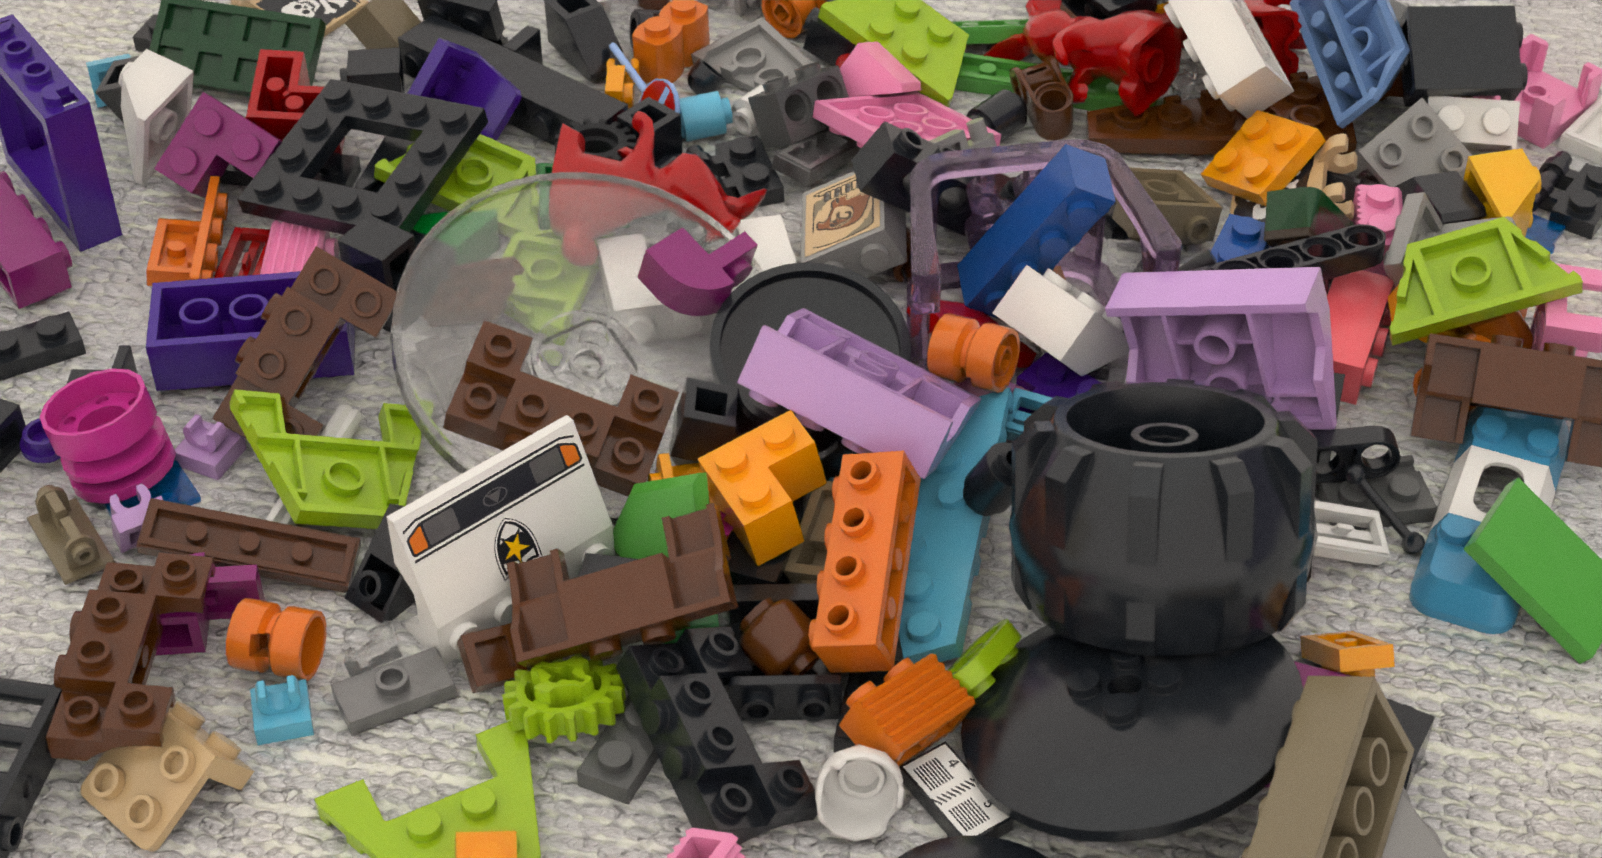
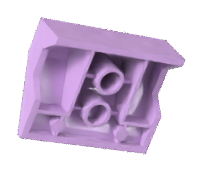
M1320 267L1122 273L1105 307L1107 317L1121 318L1129 346L1126 384L1166 382L1167 379L1194 380L1197 385L1211 386L1230 391L1242 388L1263 395L1276 412L1290 411L1309 430L1335 429L1337 419L1330 308Z
M804 308L787 315L778 331L766 325L762 326L737 381L740 385L750 389L749 396L755 401L769 407H777L779 404L795 412V416L802 425L816 431H823L826 428L842 436L841 443L854 452L905 451L919 477L923 479L936 470L978 408L982 399Z

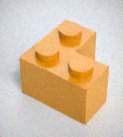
M791 410L698 458L702 473L706 472L708 490L712 501L719 507V510L726 514L725 520L733 527L732 530L757 566L805 542L793 501L825 485L827 481L815 441Z

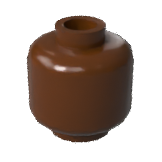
M770 597L766 598L750 611L739 625V629L743 632L739 643L745 655L765 676L805 675L819 660V656L816 652L812 651L809 643V625L811 620L790 599L784 598L774 602Z

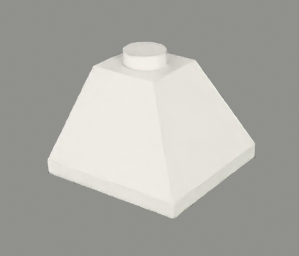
M148 49L134 62H128L123 67L119 76V85L122 87L121 110L134 182L143 185L156 172L154 169L191 111L194 72Z

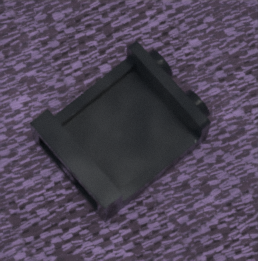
M1515 6L1407 7L1399 21V25L1410 48V52L1401 67L1404 107H1411L1421 98L1426 101L1429 96H1500L1501 100L1514 101L1520 92L1526 88L1528 79L1527 66L1525 63H1521L1519 51L1523 42V26L1521 22H1516Z
M817 583L733 585L738 608L729 610L730 626L739 642L743 634L739 629L740 623L750 611L769 597L774 602L784 598L790 599L811 621L817 617L819 604ZM747 657L753 668L749 676H733L729 679V698L741 721H820L839 719L842 706L841 673H830L820 658L805 675L765 676Z

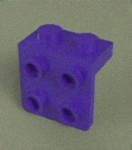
M438 38L407 94L484 108L489 122L480 134L496 141L521 100L520 90L480 54L442 38Z

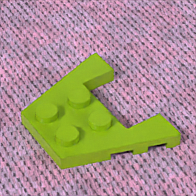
M234 389L229 403L230 410L295 524L378 529L390 503L406 505L414 472L413 467L422 439L423 426L428 414L427 407L383 403L378 415L383 441L289 434L285 430L280 393Z
M510 721L475 734L477 749L494 778L391 820L385 821L364 779L314 798L320 819L328 826L333 824L346 835L349 845L358 853H366L371 858H455L456 832L516 831L517 858H541L528 739L525 736V729L514 732L511 729Z

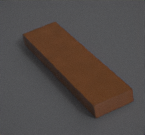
M150 498L136 547L138 553L156 557L159 552L183 555L205 552L206 557H214L215 567L257 564L261 577L347 593L352 583L358 560L361 538Z

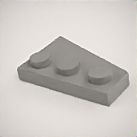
M763 17L691 54L693 65L700 58L716 69L727 82L747 91L753 90L765 81L778 77L788 76L790 80L796 77L794 72L796 68L811 63Z

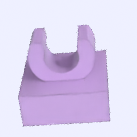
M195 414L183 428L185 438L176 447L174 460L178 467L219 480L247 447L244 437L227 429L223 423L217 422L213 424L202 420L201 415Z
M143 484L136 485V494L140 503L134 507H124L120 503L117 494L110 496L112 533L121 553L131 550L137 545L151 498L150 491ZM159 496V497L154 498V499L163 500L162 496Z

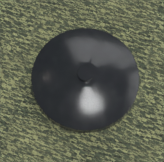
M824 263L786 264L770 268L749 278L739 285L723 302L714 319L710 336V366L715 383L739 388L741 400L746 408L755 416L767 422L788 412L789 409L779 404L777 407H769L755 401L749 396L750 389L740 385L737 381L762 326L766 325L778 331L787 315L804 308L909 362L911 357V343L907 324L893 300L879 286L862 275L842 267Z

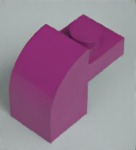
M682 227L645 250L637 278L662 304L671 310L690 316L712 315L718 312L723 302L731 294L733 287L741 284L750 275L753 269L751 262L758 244L744 231L708 254Z
M205 552L194 553L190 555L205 556ZM257 564L215 567V575L210 577L203 598L205 604L203 613L172 612L160 614L163 632L155 656L204 653L207 647L210 620L231 619L237 605L245 598L265 601Z

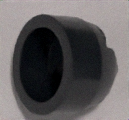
M700 58L692 66L688 74V85L696 95L717 91L726 81L716 69Z

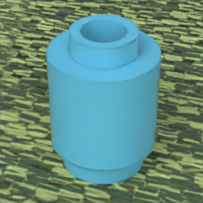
M718 91L679 99L682 139L684 138L686 142L726 134V124L733 123L728 97L720 98Z

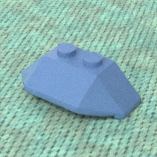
M1291 0L1289 2L1291 9L1299 15L1298 21L1302 25L1300 28L1302 37L1335 121L1343 129L1377 103L1389 91L1410 52L1408 43L1389 0Z

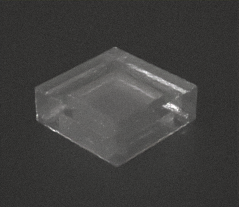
M1107 239L1106 281L1118 282L1122 273H1132L1147 252L1154 253V242L1141 243L1134 240Z

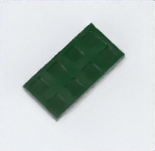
M161 0L149 50L193 70L194 88L250 96L260 49L304 52L310 86H313L327 24L320 18L210 1Z

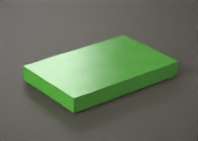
M1518 477L1505 486L1463 550L1581 664L1593 658L1602 643V559Z

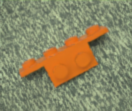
M210 176L201 221L158 218L146 269L147 286H152V283L213 278V272L217 271L218 246L222 245L223 220H227L228 193H220V176Z

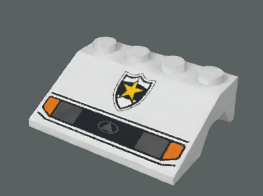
M568 415L387 516L394 563L415 597L417 615L405 621L406 630L426 650L436 647L445 665L460 656L457 641L461 635L512 623V597L506 563L513 561L518 564L549 555L550 550L558 548L564 552L569 578L573 579L579 575L585 553L615 556L613 525L574 421Z

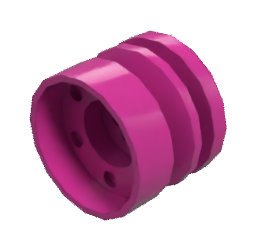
M112 368L84 375L72 380L56 391L43 406L40 415L43 429L55 453L61 457L63 469L69 477L76 495L87 502L107 504L110 503V496L117 494L120 501L127 500L137 495L136 485L143 484L148 489L161 481L173 466L176 452L161 418L156 416L157 410L141 375L131 370Z

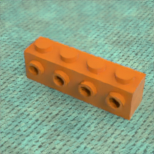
M905 451L844 454L842 456L840 475L836 476L833 480L832 496L835 505L832 522L826 525L824 534L827 550L825 567L817 576V594L819 597L817 617L812 619L809 625L810 647L813 652H816L830 673L890 671L894 667L921 481Z

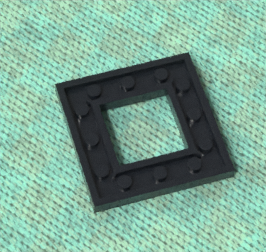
M330 79L238 197L237 201L242 212L342 235H345L369 215L410 233L489 122L485 109ZM351 129L414 141L412 147L378 193L313 179Z

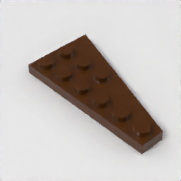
M1305 71L1290 74L1289 82L1294 92L1263 110V112L1317 128L1325 141L1334 135L1346 134L1349 139L1348 151L1338 154L1345 155L1356 151L1357 140L1353 121L1343 129L1337 125L1318 76L1308 77ZM1207 89L1201 90L1200 98L1182 101L1179 94L1164 97L1162 105L1148 107L1138 116H1135L1125 105L1087 111L1086 115L1088 152L1103 154L1216 155L1241 129L1247 118L1236 109L1230 112L1220 98L1215 100Z

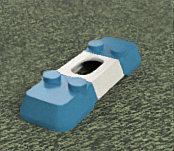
M1479 406L1474 409L1469 417L1464 432L1463 444L1459 446L1411 583L1409 599L1413 607L1420 613L1482 633L1501 634L1512 629L1516 623L1521 606L1463 550L1486 516V513L1480 511L1473 502L1481 474L1486 468L1493 466L1503 467L1520 474L1523 482L1551 508L1565 463L1569 438L1566 420Z

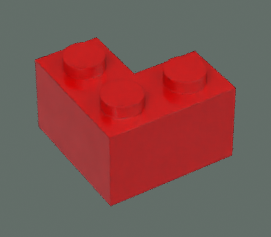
M260 49L246 118L282 141L324 88L322 86H310L304 52ZM345 138L334 152L343 153Z

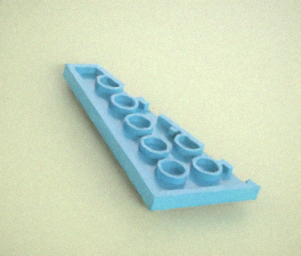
M1010 387L1000 393L992 392L979 396L982 399L978 408L936 470L925 479L921 478L899 629L903 659L908 657L914 664L929 654H937L938 662L958 658L962 655L972 608L970 593L973 578L979 574L981 540L987 536L991 517L979 515L968 507L963 497L964 480L966 475L994 444L1006 442L1007 440L1005 429L1007 416L1012 414L1015 402Z

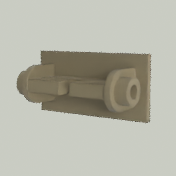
M45 485L38 490L35 500L38 513L27 517V521L65 585L105 569L107 562L115 563V560L76 498L68 500L65 491L54 485Z

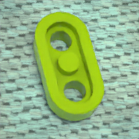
M1004 619L977 638L948 671H952L953 678L959 679L960 687L967 688L968 695L974 696L975 699L995 682L996 679L991 674L994 669L1008 662L1018 653V648L1015 645L1022 636L1009 619Z

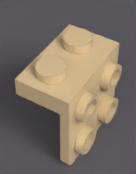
M177 701L174 708L170 707L162 731L164 738L162 747L128 746L105 751L83 781L80 791L84 799L141 849L153 852L161 847L208 779L242 790L254 771L237 758L241 752V748L216 731H212L211 734L207 733L201 728L206 721L205 718L189 706Z

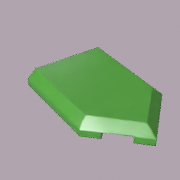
M706 472L634 484L613 529L614 549L618 556L642 559L663 553L668 557L666 537L661 518L666 516L676 518L706 509V505L710 504Z

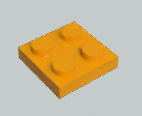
M1256 110L1225 147L1214 156L1209 165L1201 172V176L1210 187L1266 206L1267 191L1283 190L1326 141L1317 128Z

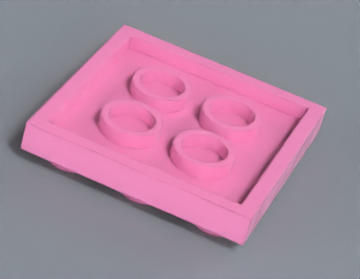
M917 91L816 100L814 104L812 118L829 126L831 133L848 136L857 141L856 145L859 148L864 146L884 121L901 129H912L921 138L928 141L954 129L964 130L967 141L971 139L966 123L972 119ZM986 127L988 133H993L997 145L994 151H998L1001 134Z

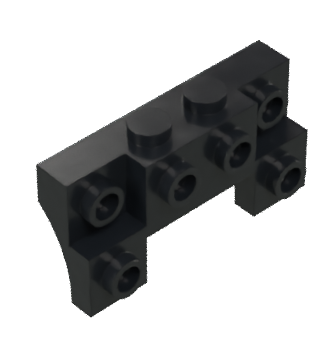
M731 626L685 629L676 643L628 647L617 664L616 669L640 717L642 728L648 734L661 761L664 774L671 782L692 828L732 833L739 838L736 843L740 845L772 829L815 819L818 815L815 789L800 760L762 763L724 688L725 685H729L731 677L749 676L753 671Z

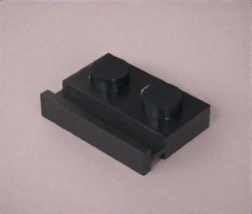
M417 0L423 20L433 14L500 46L508 42V38L502 34L505 27L497 0Z

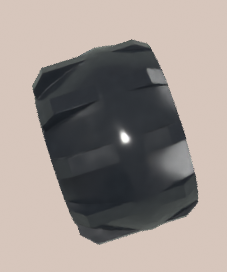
M1167 379L1166 382L1130 384L1112 381L1093 384L1087 392L1072 398L1056 396L1044 403L1024 421V432L1012 443V509L1009 531L1011 538V580L1014 589L1027 609L1032 610L1039 620L1052 628L1055 633L1073 641L1077 640L1100 648L1127 652V654L1146 656L1217 654L1241 649V647L1261 641L1277 631L1281 632L1293 621L1306 604L1307 582L1311 578L1312 560L1318 538L1315 516L1318 440L1290 411L1276 412L1263 395L1242 388L1230 391L1211 386L1197 385L1194 380Z

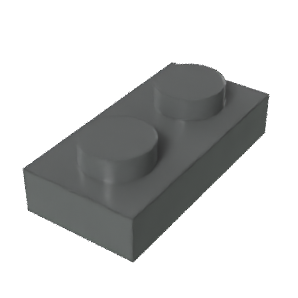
M628 694L626 700H624L625 712L615 714L616 723L613 726L607 725L577 770L578 786L627 805L630 804L659 758L648 734L642 728L640 717Z

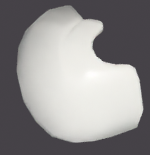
M860 744L833 753L820 769L815 784L818 819L833 835L853 842L877 838L884 834L891 817L898 809H901L903 803L904 788L900 767L886 752Z

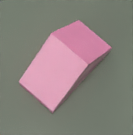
M879 42L858 43L840 67L849 97L921 90L920 81Z

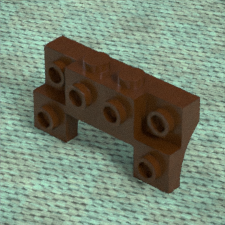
M316 246L292 287H287L282 296L275 293L269 300L261 316V319L266 321L257 338L248 337L240 348L235 362L240 364L235 373L238 376L212 419L223 423L225 427L246 438L230 410L229 403L234 389L280 393L286 433L318 436L325 428V425L297 410L295 406L345 323L348 322L378 339L381 334L380 331L395 306L403 298L402 294Z
M484 320L466 360L464 373L447 409L443 429L497 449L505 450L568 415L574 421L598 486L629 497L634 484L647 481L679 392L630 374L618 407L522 372L521 370L530 351L533 338Z
M1431 333L1428 335L1410 436L1463 444L1470 405L1571 421L1565 462L1602 468V360L1575 356L1576 347L1563 344L1544 343L1543 351L1522 348L1524 339L1512 336L1492 335L1491 343Z
M710 503L706 505V509L676 518H671L670 516L661 518L666 537L668 557L663 553H659L573 579L569 578L564 552L558 548L550 550L549 555L519 564L514 561L506 563L512 597L510 632L517 663L530 668L541 661L551 662L579 653L586 657L590 656V660L593 661L606 660L621 655L623 653V646L643 641V645L663 644L676 638L675 631L691 627L690 621L738 608L727 560L731 559L719 507L715 503Z
M159 552L154 566L106 563L98 589H89L82 611L74 612L70 623V645L66 655L60 654L55 664L54 685L57 689H61L62 692L46 735L51 758L88 761L97 754L115 748L128 746L162 747L164 741L162 731L170 707L174 708L176 702L173 687L146 685L163 632L160 614L172 612L203 613L205 608L203 598L210 577H214L216 572L214 557Z

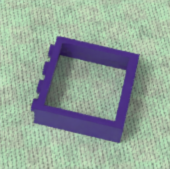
M13 14L0 18V140L7 163L80 252L123 235L90 102ZM72 101H76L75 103L70 104V105H68V106H65V107L63 106V105H65V104H67V103H70V102H72Z

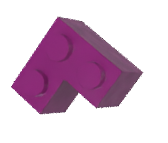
M202 92L154 169L192 194L206 199L210 176H220L221 178L229 164H232L254 178L282 140L218 99Z

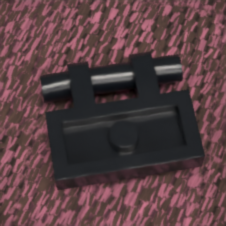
M758 136L740 137L732 141L715 144L714 156L704 152L700 145H692L687 148L686 153L698 154L719 181L726 195L739 198L765 188L767 191L765 198L758 207L784 202V186L775 169L772 168V163Z
M1559 151L1555 156L1546 159L1539 169L1541 190L1535 196L1532 212H1535L1538 208L1550 212L1548 224L1591 240L1602 225V167L1586 163L1580 172L1572 170L1569 167L1572 163L1571 155L1565 151ZM1554 187H1555V188H1558V189H1560V190H1563V191H1565V192L1563 193V192L1554 190Z

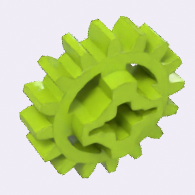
M580 653L573 655L568 660L561 658L550 663L541 661L532 667L530 671L517 669L514 671L515 681H506L504 683L505 694L502 697L505 718L510 720L511 729L514 732L525 729L526 739L531 740L541 734L546 737L547 743H553L559 736L566 735L570 742L577 741L578 733L580 732L595 736L599 734V724L613 726L616 723L615 714L625 712V686L616 669L617 665L614 663L603 666V660H587Z

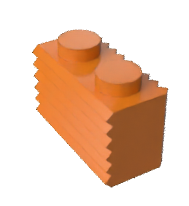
M929 654L915 664L907 657L897 663L885 675L883 679L885 682L876 687L872 681H868L850 695L846 701L850 709L839 726L855 745L860 744L886 752L898 766H901L912 757H916L920 752H923L927 747H931L942 737H946L950 732L952 733L975 705L974 696L968 695L967 688L960 687L959 679L953 678L952 671L945 670L944 663L938 662L937 654Z

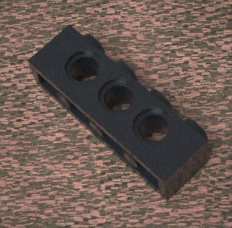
M885 121L851 160L860 192L977 242L1028 186L1021 178H1010L995 171L983 161H972L959 155L947 145L942 144L939 146L921 138L912 129H901Z

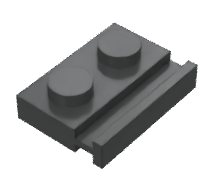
M1412 455L1401 456L1397 468L1388 475L1366 479L1404 525L1432 522L1437 509L1420 471H1416L1413 466L1414 458ZM1338 481L1315 485L1319 490V501L1379 511L1357 484ZM1379 512L1383 527H1390V523ZM1329 522V524L1332 525V526H1335L1336 524H1338V523ZM1353 526L1354 529H1356V530H1366V529H1370V528H1363V527Z

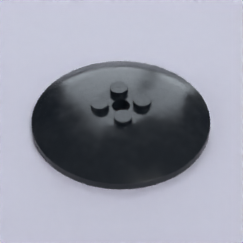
M1045 626L1019 641L1015 645L1018 648V653L1008 662L996 667L991 673L996 679L995 682L984 693L975 698V705L962 720V749L974 782L985 798L1013 820L1032 829L1063 838L1091 842H1126L1163 837L1195 828L1231 812L1249 801L1272 781L1275 773L1276 755L1279 749L1284 747L1292 724V709L1295 702L1301 698L1303 684L1293 658L1272 635L1261 641L1243 646L1241 649L1217 654L1146 656L1127 654V652L1100 648L1077 640L1073 641L1055 633L1049 626ZM1125 692H1137V693L1134 694V695H1131V694L1125 693Z

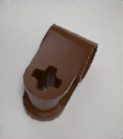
M1052 55L1044 58L1043 63L1022 70L1019 67L1011 68L1009 74L1013 91L1024 100L1027 107V115L1036 133L1046 140L1053 141L1067 137L1073 129V94L1062 75L1055 57Z

